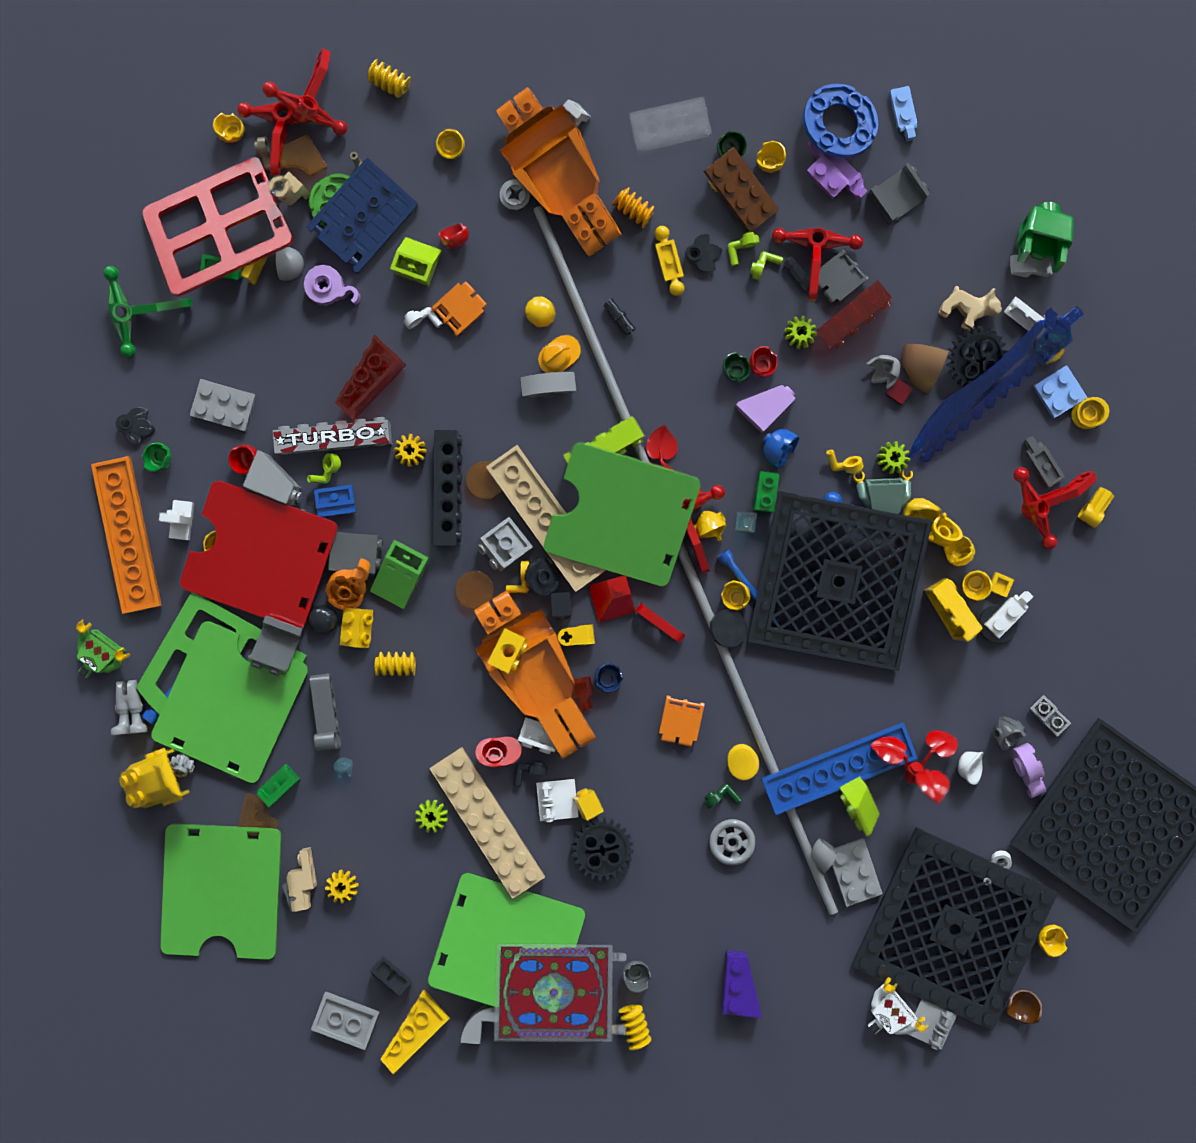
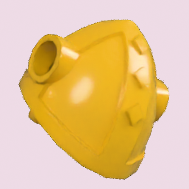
M703 511L694 528L699 538L717 537V541L721 542V535L727 525L722 512Z
M946 513L941 514L933 521L928 538L930 542L942 547H950L962 539L963 536L961 529L951 519L946 517Z

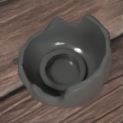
M631 961L625 965L622 971V980L625 987L633 993H641L648 988V982L651 978L648 966L642 961Z

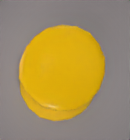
M1091 397L1073 406L1071 415L1075 425L1082 429H1091L1103 424L1107 420L1110 411L1106 401L1098 397Z
M738 744L729 751L727 757L728 767L734 777L740 780H749L756 775L759 769V760L757 754L750 746Z

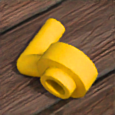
M834 450L826 452L832 471L845 470L847 473L857 474L864 467L862 458L859 456H852L842 463H837Z
M521 561V585H506V590L509 593H527L529 591L525 583V571L529 561Z

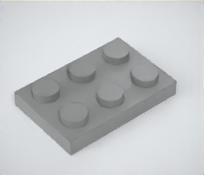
M200 379L190 416L247 432L257 395Z
M863 838L831 849L837 855L832 868L846 907L883 894Z
M325 992L311 1030L365 1050L379 1011Z

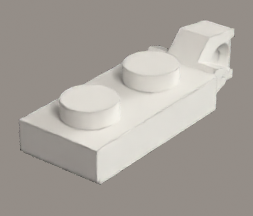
M1024 591L1019 597L1017 595L1010 597L984 625L997 638H1000L1026 612L1029 607L1027 603L1033 596L1028 591Z

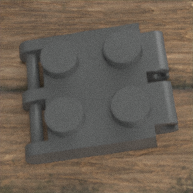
M843 249L820 268L818 288L820 290L824 287L827 288L823 294L831 304L835 300L838 302L842 301L869 279L857 267V262L854 263L848 256L846 249ZM842 256H844L847 259L851 266L847 264V262L843 259ZM853 269H855V271L860 275V277L862 278L861 280L853 271Z

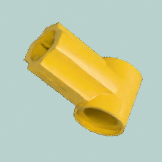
M1099 487L1090 502L1080 510L1078 518L1096 528L1103 520L1104 511L1114 498L1112 492Z

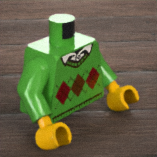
M82 619L76 625L78 631L77 659L84 663L78 672L88 678L93 671L96 673H109L121 668L125 659L130 657V654L124 655L126 652L124 647H120L97 629L89 631L92 624L88 623L85 626Z

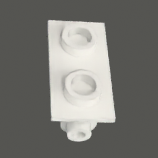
M1017 297L1012 300L1004 311L1005 314L1033 335L1045 324V319Z

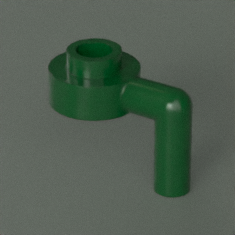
M726 783L718 791H710L704 797L706 800L704 804L708 809H711L726 793L736 804L742 798Z

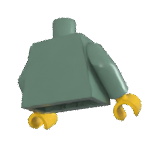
M904 470L899 473V478L865 480V483L863 482L865 478L864 472L861 471L862 479H857L855 474H853V481L858 483L856 485L858 495L865 508L899 514L901 508L911 498V482L909 479L913 477L912 471L908 472V477L904 476Z

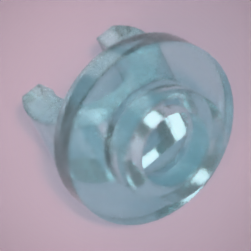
M340 758L334 763L333 767L337 772L338 778H341L342 772L345 771L348 772L349 777L352 776V760Z

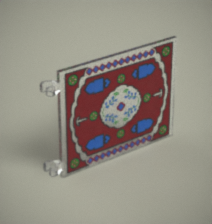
M497 944L494 1041L612 1042V1034H625V1025H612L613 961H626V954L623 952L613 953V945Z

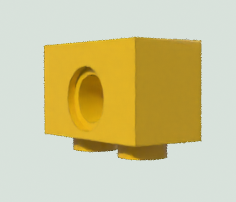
M504 628L488 664L508 674H511L512 671L515 672L520 663L518 661L520 654H524L528 647L527 639ZM507 647H513L514 654L512 657L505 656L504 652Z

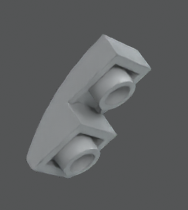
M1018 255L1010 256L1011 274L1028 277L1033 274L1047 278L1052 275L1051 258H1043L1040 261L1028 255L1025 261L1020 263L1017 262Z
M1044 695L1029 708L1056 737L1071 724Z

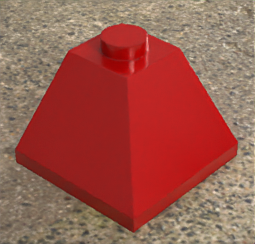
M626 575L589 586L599 623L636 612Z

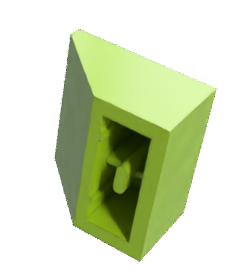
M406 237L397 249L390 269L395 275L429 286L442 250Z
M858 777L839 787L843 794L840 798L843 804L848 806L846 811L851 820L856 819L854 823L858 830H863L866 836H869L880 814L868 787L861 777Z

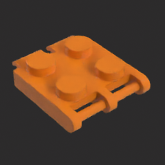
M464 282L462 285L456 284L431 307V310L443 319L442 322L454 331L455 337H458L485 313L483 308L487 305L478 294L473 298L471 297L475 290L467 282ZM438 308H440L443 311V313L446 314L447 317H445ZM450 320L455 324L458 330L450 323Z
M667 695L659 733L662 734L661 740L675 743L676 737H679L678 744L692 747L693 740L697 741L705 703L687 702V699L678 700ZM670 702L682 704V706L670 704ZM688 705V706H692V707H697V708H699V710H698V709H694V708H689V707H686V706Z

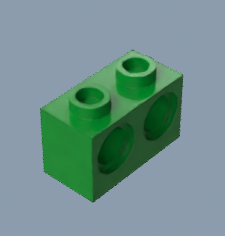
M762 471L758 473L753 511L774 513L779 474Z

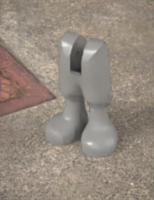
M129 680L127 684L125 681L116 682L115 710L119 714V724L111 729V735L147 732V726L142 723L140 716L143 704L140 692L136 688L138 685L137 680ZM129 710H130V713H131V715H132V724H131V725H130V723H129V716H128Z

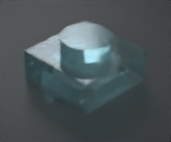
M737 512L735 531L754 533L757 514Z

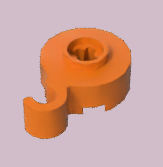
M360 559L357 568L353 570H339L331 575L325 592L329 603L334 607L345 610V608L352 607L354 609L361 604L366 592L365 580L371 569V565L367 560Z

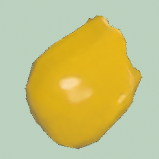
M914 498L904 508L903 515L931 520L933 523L940 516L942 510L926 499Z

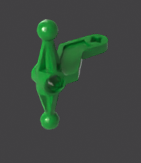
M107 266L103 271L104 277L109 280L108 315L123 344L120 352L126 358H131L136 353L134 345L130 343L131 315L193 306L192 298L129 306L117 282L119 277L118 269L114 266ZM118 307H121L124 311L122 317L116 315Z

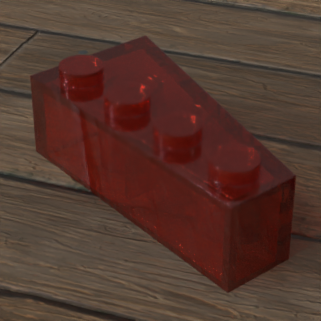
M877 280L816 331L830 348L835 346L837 349L846 342L844 340L849 334L853 336L861 329L859 327L864 322L868 324L876 317L875 313L880 309L882 311L887 309L891 305L890 301L893 298Z
M375 334L371 339L372 342L368 349L364 351L360 363L354 368L350 380L346 382L335 401V404L353 420L407 366Z

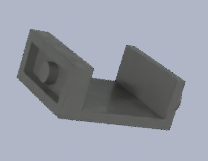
M909 163L879 186L875 185L867 194L888 225L925 201L930 195L929 187L920 180L916 168L911 167Z
M337 532L330 550L329 570H353L357 568L360 559H365L371 565L369 573L378 574V570H380L382 565V559H379V551L383 550V540H380L381 536Z
M265 616L263 628L252 654L248 656V662L254 668L261 669L263 667L268 669L273 675H285L301 639L303 629Z

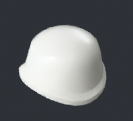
M965 752L958 761L960 776L965 778L970 784L975 785L980 781L984 752Z

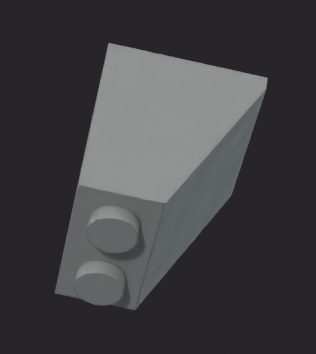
M258 450L243 486L292 506H295V503L298 504L302 496L300 492L302 488L271 455Z

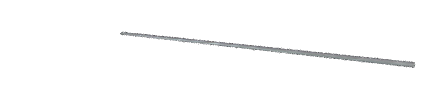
M538 206L533 209L623 422L630 418V414L543 207ZM642 443L633 448L638 460L650 463ZM682 541L678 556L709 627L714 614ZM716 644L769 773H775L779 769L727 647ZM795 808L790 809L786 813L829 915L838 912L820 868L813 860L812 848Z

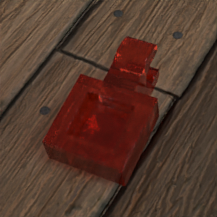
M591 677L573 679L575 682L573 699L579 698L581 711L592 709V703L589 699V696L594 695Z

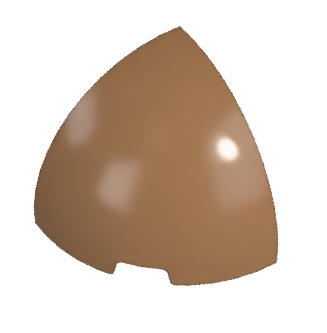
M921 344L904 345L902 365L906 370L909 381L917 389L924 393H929L942 370L949 351Z

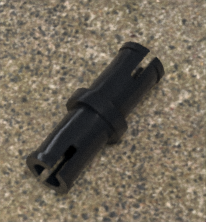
M613 298L608 300L611 306L606 302L603 305L604 308L613 317V322L618 323L626 336L630 335V330L634 332L636 327L627 318V313L620 309Z

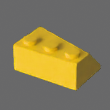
M943 578L926 588L924 592L952 639L968 641L982 627L967 607L965 600L956 591L957 588L954 582L948 578Z

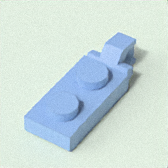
M906 86L892 89L889 95L897 129L900 132L904 131L906 142L912 141L916 137L917 118L910 88Z

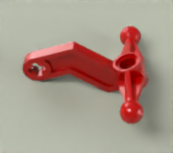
M325 48L321 49L316 58L313 75L303 96L280 91L273 82H266L263 85V94L269 98L276 97L292 111L293 116L302 123L313 122L331 127L333 132L339 136L346 134L348 130L347 124L341 120H333L319 107L314 99L328 69L330 51Z
M245 102L240 103L237 107L239 116L248 118L254 115L276 123L272 133L270 173L272 175H280L282 148L287 138L288 126L302 122L298 121L293 116L292 111L281 102L251 107V105ZM281 111L288 112L285 117H279V113Z
M820 227L786 232L782 228H777L772 232V239L776 243L788 240L812 249L808 301L816 302L821 249L848 245L851 249L858 250L864 243L860 235H853L848 238ZM815 235H819L822 237L823 241L820 243H816L813 241L812 237Z
M1020 467L1014 471L1013 477L1021 485L1023 497L1022 515L1033 522L1043 536L1042 546L1051 550L1057 545L1056 537L1050 534L1047 516L1049 514V507L1080 496L1096 482L1097 477L1094 471L1084 472L1073 479L1067 486L1038 496L1027 480L1029 477L1027 469Z
M714 485L709 492L698 493L692 512L712 498L715 500L722 499L725 495V489L720 485ZM684 498L683 504L685 505L682 507L683 509H688L691 499ZM690 518L686 533L691 542L702 574L710 572Z

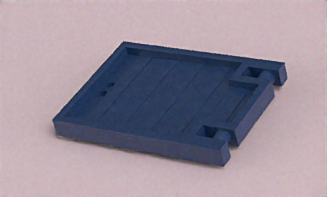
M367 157L311 220L306 229L311 233L315 231L318 234L317 238L346 264L350 262L354 266L352 269L358 274L418 206V203ZM321 221L327 225L324 229L319 226ZM357 252L362 256L360 260L354 257Z

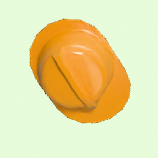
M569 335L557 337L541 350L538 357L541 369L545 373L563 372L579 358L581 353L580 344L574 337Z

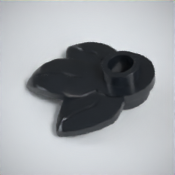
M709 234L697 236L693 245L687 247L685 251V259L691 264H696L698 269L703 272L716 270L713 261L723 251L719 246L709 243ZM696 252L698 256L693 258L691 253Z
M143 407L132 408L128 414L120 415L116 419V428L121 433H124L129 443L140 445L141 436L149 435L155 431L152 423L145 419L149 412L148 409ZM124 420L129 421L128 427L122 426Z

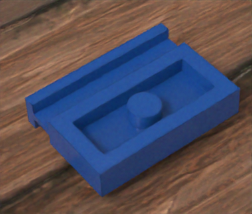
M352 484L314 490L317 516L328 517L357 512Z

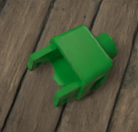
M1044 202L1039 206L1031 208L1021 223L1016 248L1019 249L1017 262L1023 263L1029 254L1031 258L1040 261L1043 258L1054 259L1052 272L1058 273L1066 263L1067 251L1073 244L1074 218L1061 213V207L1054 202Z

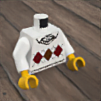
M887 978L885 983L874 992L871 1011L876 1018L868 1024L870 1029L875 1034L882 1028H885L889 1034L894 1033L895 1035L910 1034L916 1031L924 1032L929 1027V1024L925 1026L921 1023L925 1020V1017H920L916 1021V1015L895 991L897 984L894 986L889 985L891 978Z

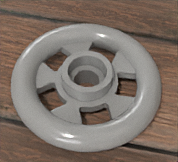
M736 819L722 821L713 829L709 845L712 854L718 861L726 865H739L747 861L753 854L755 836L746 823ZM728 827H734V833L731 832L726 834L725 829ZM741 832H744L747 836V839L744 841L738 835ZM718 837H724L723 845H717ZM735 839L736 843L734 845H730L729 840ZM743 846L746 850L742 855H739L737 851ZM725 849L732 852L730 857L723 855Z

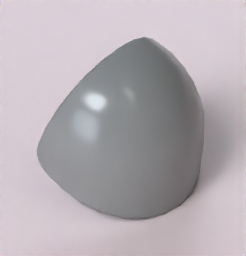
M291 247L276 252V269L280 280H294L301 275L304 269L302 255Z
M819 838L813 846L812 856L816 865L825 873L834 863L837 855L831 850L834 848L832 845Z

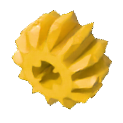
M409 434L408 440L404 435L401 436L403 442L396 441L400 448H394L395 452H400L395 458H402L400 461L402 465L407 461L408 467L412 466V461H414L415 465H419L417 459H425L420 454L427 453L426 449H421L425 446V442L419 443V436L413 440L412 434ZM409 446L415 449L414 453L411 452V455H409V453L406 452V449H409Z
M339 870L338 874L333 872L331 874L332 878L326 880L330 885H327L325 890H331L327 896L331 897L334 895V902H337L339 898L341 903H345L346 899L351 901L353 899L352 895L357 894V890L354 888H357L359 883H353L356 876L350 878V871H347L345 875L343 870ZM340 883L346 886L344 890H341L342 887H338Z

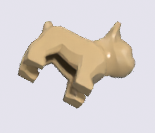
M955 286L953 293L942 303L938 314L947 318L952 309L958 308L964 316L961 328L969 332L970 327L974 326V321L984 316H997L1002 311L1001 302L995 296L996 289L994 288L987 295L977 298L963 290H959V287Z

